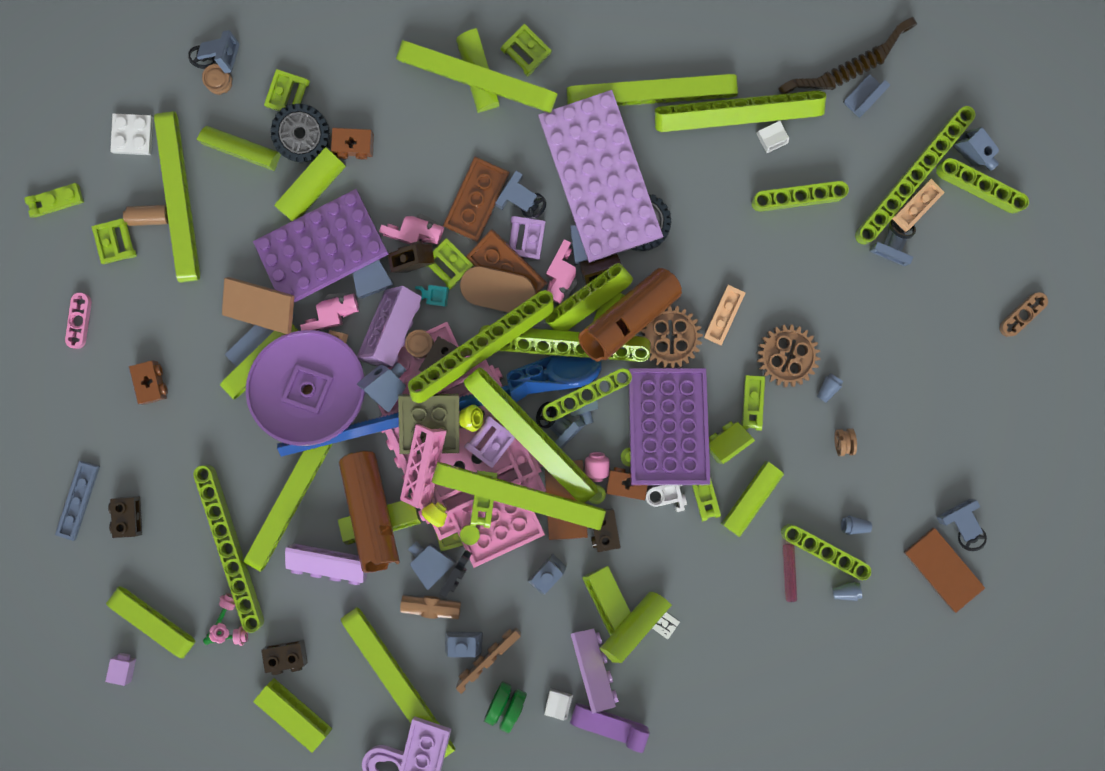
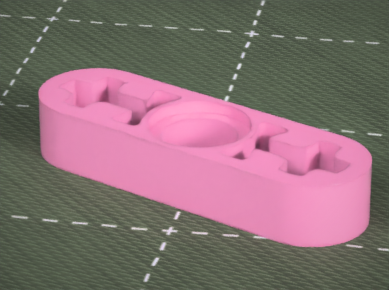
M75 293L70 301L65 342L68 347L74 349L84 347L87 339L92 301L84 293ZM82 298L83 300H85V304H81L80 306V304H78L77 301L81 300ZM76 309H77V310H83L84 313L75 312V311H76ZM78 315L83 318V323L80 326L74 324V318ZM73 329L81 330V332H75ZM77 337L80 339L79 342H72V338Z

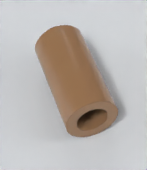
M166 205L128 206L126 211H123V220L129 226L169 224Z

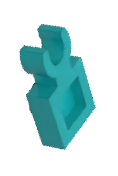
M428 285L427 290L423 286H415V289L422 292L420 301L427 298L426 304L447 307L449 287Z

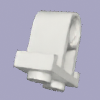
M656 485L647 489L645 500L651 506L658 507L677 502L678 506L675 507V511L680 512L684 511V506L687 505L685 494H681L680 486L682 485ZM653 491H658L660 494V498L656 502L650 500V494Z

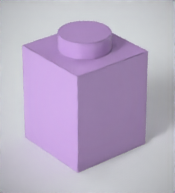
M119 653L112 657L109 662L105 682L122 686L130 683L136 659L130 658V655L125 653Z

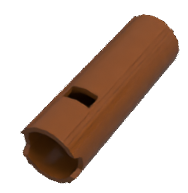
M664 268L654 270L579 333V343L585 353L597 362L602 359H609L681 297L682 288L677 277Z
M372 451L349 453L339 460V466L361 569L365 573L386 570L389 563L395 562L399 564L400 560L376 454Z

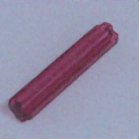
M793 544L783 545L786 601L796 602L795 547Z

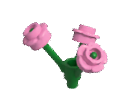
M226 593L220 596L219 605L223 609L216 624L210 628L207 637L203 639L205 645L215 642L223 643L226 639H233L235 645L243 646L248 641V632L242 626L234 629L233 635H229V630L226 629L224 624H221L226 611L233 610L235 607L232 594Z

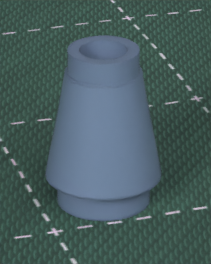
M830 373L828 377H825L817 397L827 403L842 388L841 385L844 381Z
M847 516L843 517L841 521V530L847 535L870 533L872 523L864 519Z
M854 581L833 588L834 600L858 601V599L862 598L860 583H855Z

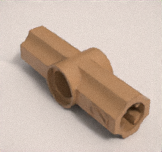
M403 595L400 612L417 614L431 619L438 617L459 619L461 602L441 600V598L435 596L416 597Z

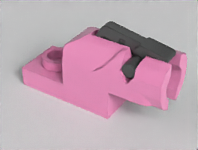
M420 213L416 217L406 216L400 231L398 230L399 227L387 224V226L381 225L379 233L409 245L420 241V239L423 242L438 245L444 228L440 223Z
M565 239L546 273V276L552 279V281H549L547 291L552 293L553 301L558 304L564 302L577 285L575 279L576 267L563 261L564 258H569L573 250L570 248L571 242Z
M327 294L325 300L316 305L319 320L317 321L316 318L305 320V324L300 325L301 331H320L343 325L341 316L344 318L359 312L355 294Z

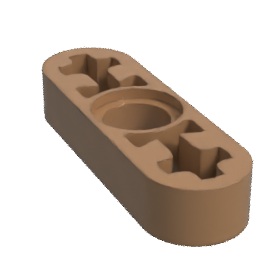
M1040 292L1031 294L1000 324L1001 334L1006 337L1017 335L1048 305L1047 296ZM1037 298H1040V299H1041V300L1039 301V303H1040L1041 305H1036V306H1034L1033 308L1029 307V306H1032V305L1036 302L1035 299H1037ZM1022 309L1028 312L1026 320H1022L1019 317V312ZM1016 321L1018 324L1011 328L1013 331L1008 332L1007 325L1013 324Z

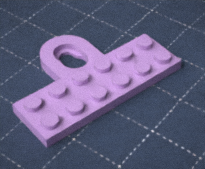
M414 716L404 752L385 745L374 746L365 754L362 760V770L379 771L376 768L377 762L392 761L398 766L399 771H441L451 728Z

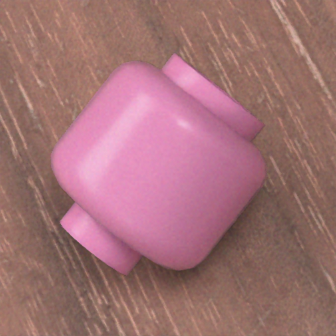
M601 452L590 453L585 459V474L593 482H602L604 478L609 476V458Z

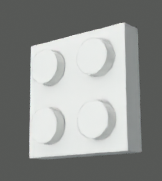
M112 114L110 152L114 154L151 155L153 117L151 115Z

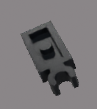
M468 550L464 551L439 594L446 597L449 591H455L459 584L456 581L457 578L462 579L467 571L464 567L472 555L471 552Z

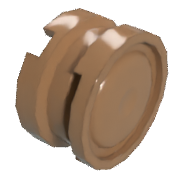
M212 64L205 68L202 73V81L212 93L221 95L231 89L233 79L230 73H224L218 64Z
M420 329L410 332L405 340L407 351L419 359L426 358L434 344L431 335Z
M853 428L846 429V431L842 429L835 431V448L838 456H845V454L856 455L857 439Z

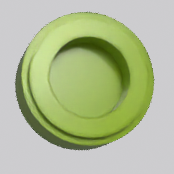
M469 524L461 529L460 539L464 544L473 545L479 540L480 531L476 526H470Z

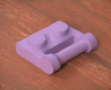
M511 216L512 228L509 245L523 258L540 260L546 221ZM520 224L525 225L522 249L516 250Z
M488 415L485 418L486 422L470 443L467 442L464 447L493 468L515 437ZM493 426L497 430L481 451L476 448Z

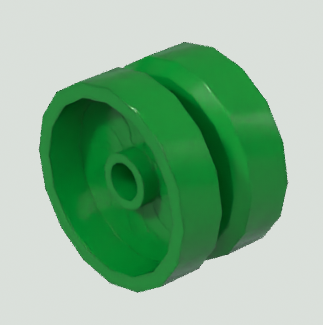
M502 681L491 701L483 722L493 726L502 716L499 729L509 734L522 712L527 693L517 689L509 698L512 687L510 684Z

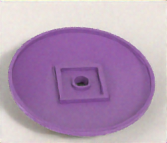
M315 330L292 332L268 344L254 360L246 381L247 405L258 426L272 438L295 446L320 444L342 433L358 415L365 392L357 383L365 377L364 371L353 350L339 338ZM305 386H312L313 390L310 394H303Z

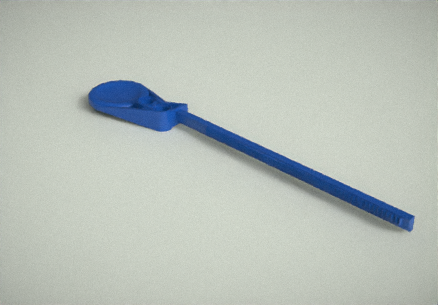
M551 355L508 372L506 376L508 385L501 388L515 402H518L528 394L579 388L590 384L599 376L602 370L601 360L597 362L585 357ZM469 393V395L459 397V411L470 405L483 406L473 394ZM399 412L351 424L338 436L320 444L295 446L282 442L277 444V449L282 457L399 427Z

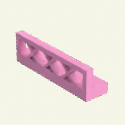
M420 424L415 426L400 497L401 501L416 508L425 507L431 503L435 483L431 481L436 464L441 459L446 430L441 428L430 429ZM421 431L427 433L424 443H422L420 438ZM419 450L422 455L420 462H418V459L416 457L417 451ZM414 469H416L418 474L416 481L412 476ZM410 488L414 492L413 499L408 497Z

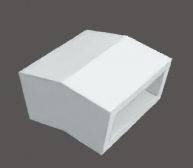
M781 121L756 133L766 153L789 143V136L784 130Z
M550 688L544 715L563 721L566 720L573 695Z

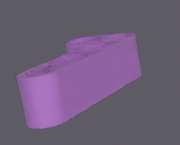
M576 703L570 720V724L575 727L626 743L629 749L640 753L644 752L650 734L648 727L641 723L605 711L592 714L591 707Z

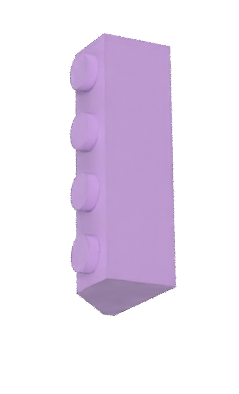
M404 286L384 291L358 352L357 358L359 361L376 366L383 364L387 368L393 367L397 363L398 353L405 344L407 331L413 325L412 319L420 308V300L422 298L420 295Z
M295 543L285 549L286 569H290L291 573L303 574V572H306L315 578L328 576L329 580L337 582L344 579L349 580L348 583L353 585H360V583L366 581L367 573L361 569L359 555Z
M594 629L572 633L571 638L592 714L616 707L615 703L619 701L616 691H611L610 683L613 682L610 671H606L604 665L608 663L607 658L599 649V644H602L600 633H595Z

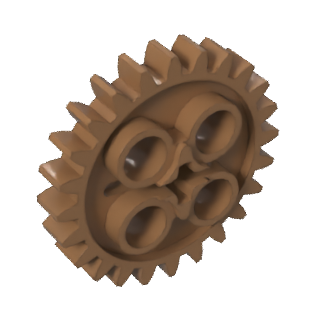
M671 306L668 307L667 311L664 310L646 326V329L640 331L642 334H645L642 337L649 339L651 344V357L649 361L657 359V366L660 362H663V368H666L667 364L674 368L675 363L679 367H682V361L688 364V357L694 359L695 355L692 352L698 353L700 350L696 345H702V342L697 339L703 336V334L697 333L701 326L695 327L698 319L692 321L691 317L693 314L685 315L686 309L679 312V306L675 308V311H672ZM669 320L672 321V335L676 336L673 340L674 354H670V339L666 338L669 335ZM676 323H683L685 330L683 332L677 331L675 329ZM657 324H664L666 331L663 333L657 332L655 328ZM684 342L686 350L679 351L676 348V343ZM658 343H665L667 350L665 352L658 351L656 347Z
M791 324L787 330L786 326L782 325L781 331L778 327H775L774 333L771 331L767 332L769 338L762 337L765 344H758L762 351L756 352V354L761 355V359H758L757 362H762L763 364L759 370H766L763 376L770 375L769 382L776 379L777 386L783 382V387H787L790 382L791 387H795L796 381L799 385H802V378L809 381L808 374L815 375L812 368H819L815 361L821 360V358L816 357L815 354L819 353L820 350L814 349L818 342H811L814 336H806L808 330L801 333L800 326L794 330V326ZM781 338L787 342L785 349H782L778 344ZM792 340H795V344L792 347V350L790 351ZM799 345L803 346L805 349V353L803 356L797 353V347ZM790 351V356H792V359L787 360V356H785V353H788ZM774 356L780 359V365L778 367H775L772 364V358ZM786 362L785 371L782 372V367ZM792 363H795L798 366V372L796 374H793L790 371V365Z

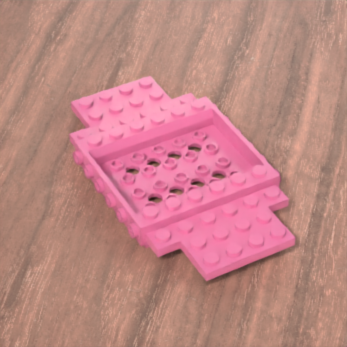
M448 322L426 331L431 335L434 342L440 336L459 347ZM404 344L398 353L399 358L397 362L406 371L399 379L406 385L402 394H410L408 383L412 378L421 373L418 369L425 358H415L407 351ZM485 359L436 394H459V397L469 395V393L472 394L464 385V380L479 367L484 369L500 387L503 386L500 381L503 376L498 367L489 366ZM398 400L389 413L378 405L382 413L380 417L399 412ZM483 405V406H479V408L482 409V410L484 411V413H485L484 418H483V424L486 422V421H485V418H486L488 415H489L490 417H492L495 421H497L499 424H501V423L485 408L484 405ZM493 426L476 448L481 451L497 430ZM399 427L381 431L382 433L385 432L388 437L386 443L390 451L394 450L396 457L394 460L397 467L402 468L404 472L402 478L404 480L409 454H399ZM459 428V453H443L441 455V463L454 466L456 461H463L466 470L497 473L498 479L543 492L546 491L539 475L542 472L541 467L543 466L516 438L493 468L483 461L480 464H475L472 461L473 453L464 447L467 442L470 443L480 428L476 432ZM417 454L416 457L418 462H420L422 455ZM416 469L413 470L412 474L415 481L418 477ZM435 484L431 503L436 504L440 502L447 508L445 511L447 518L444 526L436 527L433 525L439 540L454 533H458L460 537L461 529L470 524L474 495ZM413 490L412 493H410L412 499L414 496ZM494 501L490 528H484V525H476L480 531L479 540L473 545L463 543L465 550L472 553L469 559L473 568L540 538L545 533L535 512ZM421 507V510L418 511L421 520L423 522L426 521L427 524H430V522L422 516V508L424 507ZM478 511V517H485L486 512Z

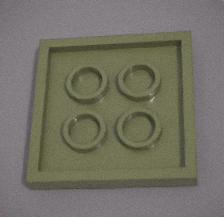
M398 394L399 454H410L417 424L430 429L441 428L446 430L442 454L459 453V394H435L422 403L412 401L410 394ZM421 431L420 438L422 443H424L427 433Z

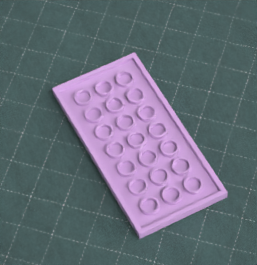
M612 90L553 109L551 113L544 112L538 114L589 263L663 238Z

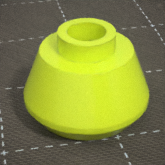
M470 405L462 409L459 413L460 426L471 432H476L483 424L481 409L476 405Z
M432 502L422 508V516L434 526L442 527L447 518V513L445 512L447 508L440 502L436 504Z

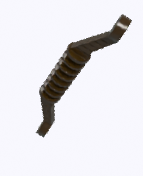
M911 17L897 25L886 42L878 47H873L872 52L867 50L865 55L860 54L858 59L854 57L851 62L846 61L845 67L841 64L838 66V70L833 68L831 73L827 71L817 79H792L778 88L780 94H788L796 88L836 89V84L842 86L843 81L847 83L850 81V78L855 79L856 73L861 76L863 75V70L868 72L870 67L874 69L877 67V64H884L886 57L900 34L909 31L917 25L915 18Z

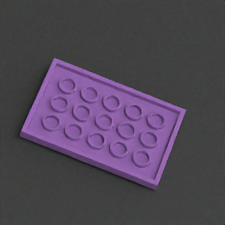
M357 189L253 241L274 289L295 295L294 303L389 254Z
M629 368L628 371L632 376L631 382L628 384L631 485H710L706 368Z

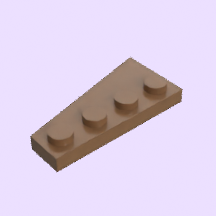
M517 628L513 631L511 629L507 630L502 635L503 640L498 644L496 642L487 649L489 653L484 657L480 655L473 662L474 666L470 670L466 668L458 676L460 679L456 689L460 694L466 690L465 687L469 681L474 682L483 672L482 669L484 667L486 669L489 668L497 659L496 656L498 654L502 655L521 637V632Z

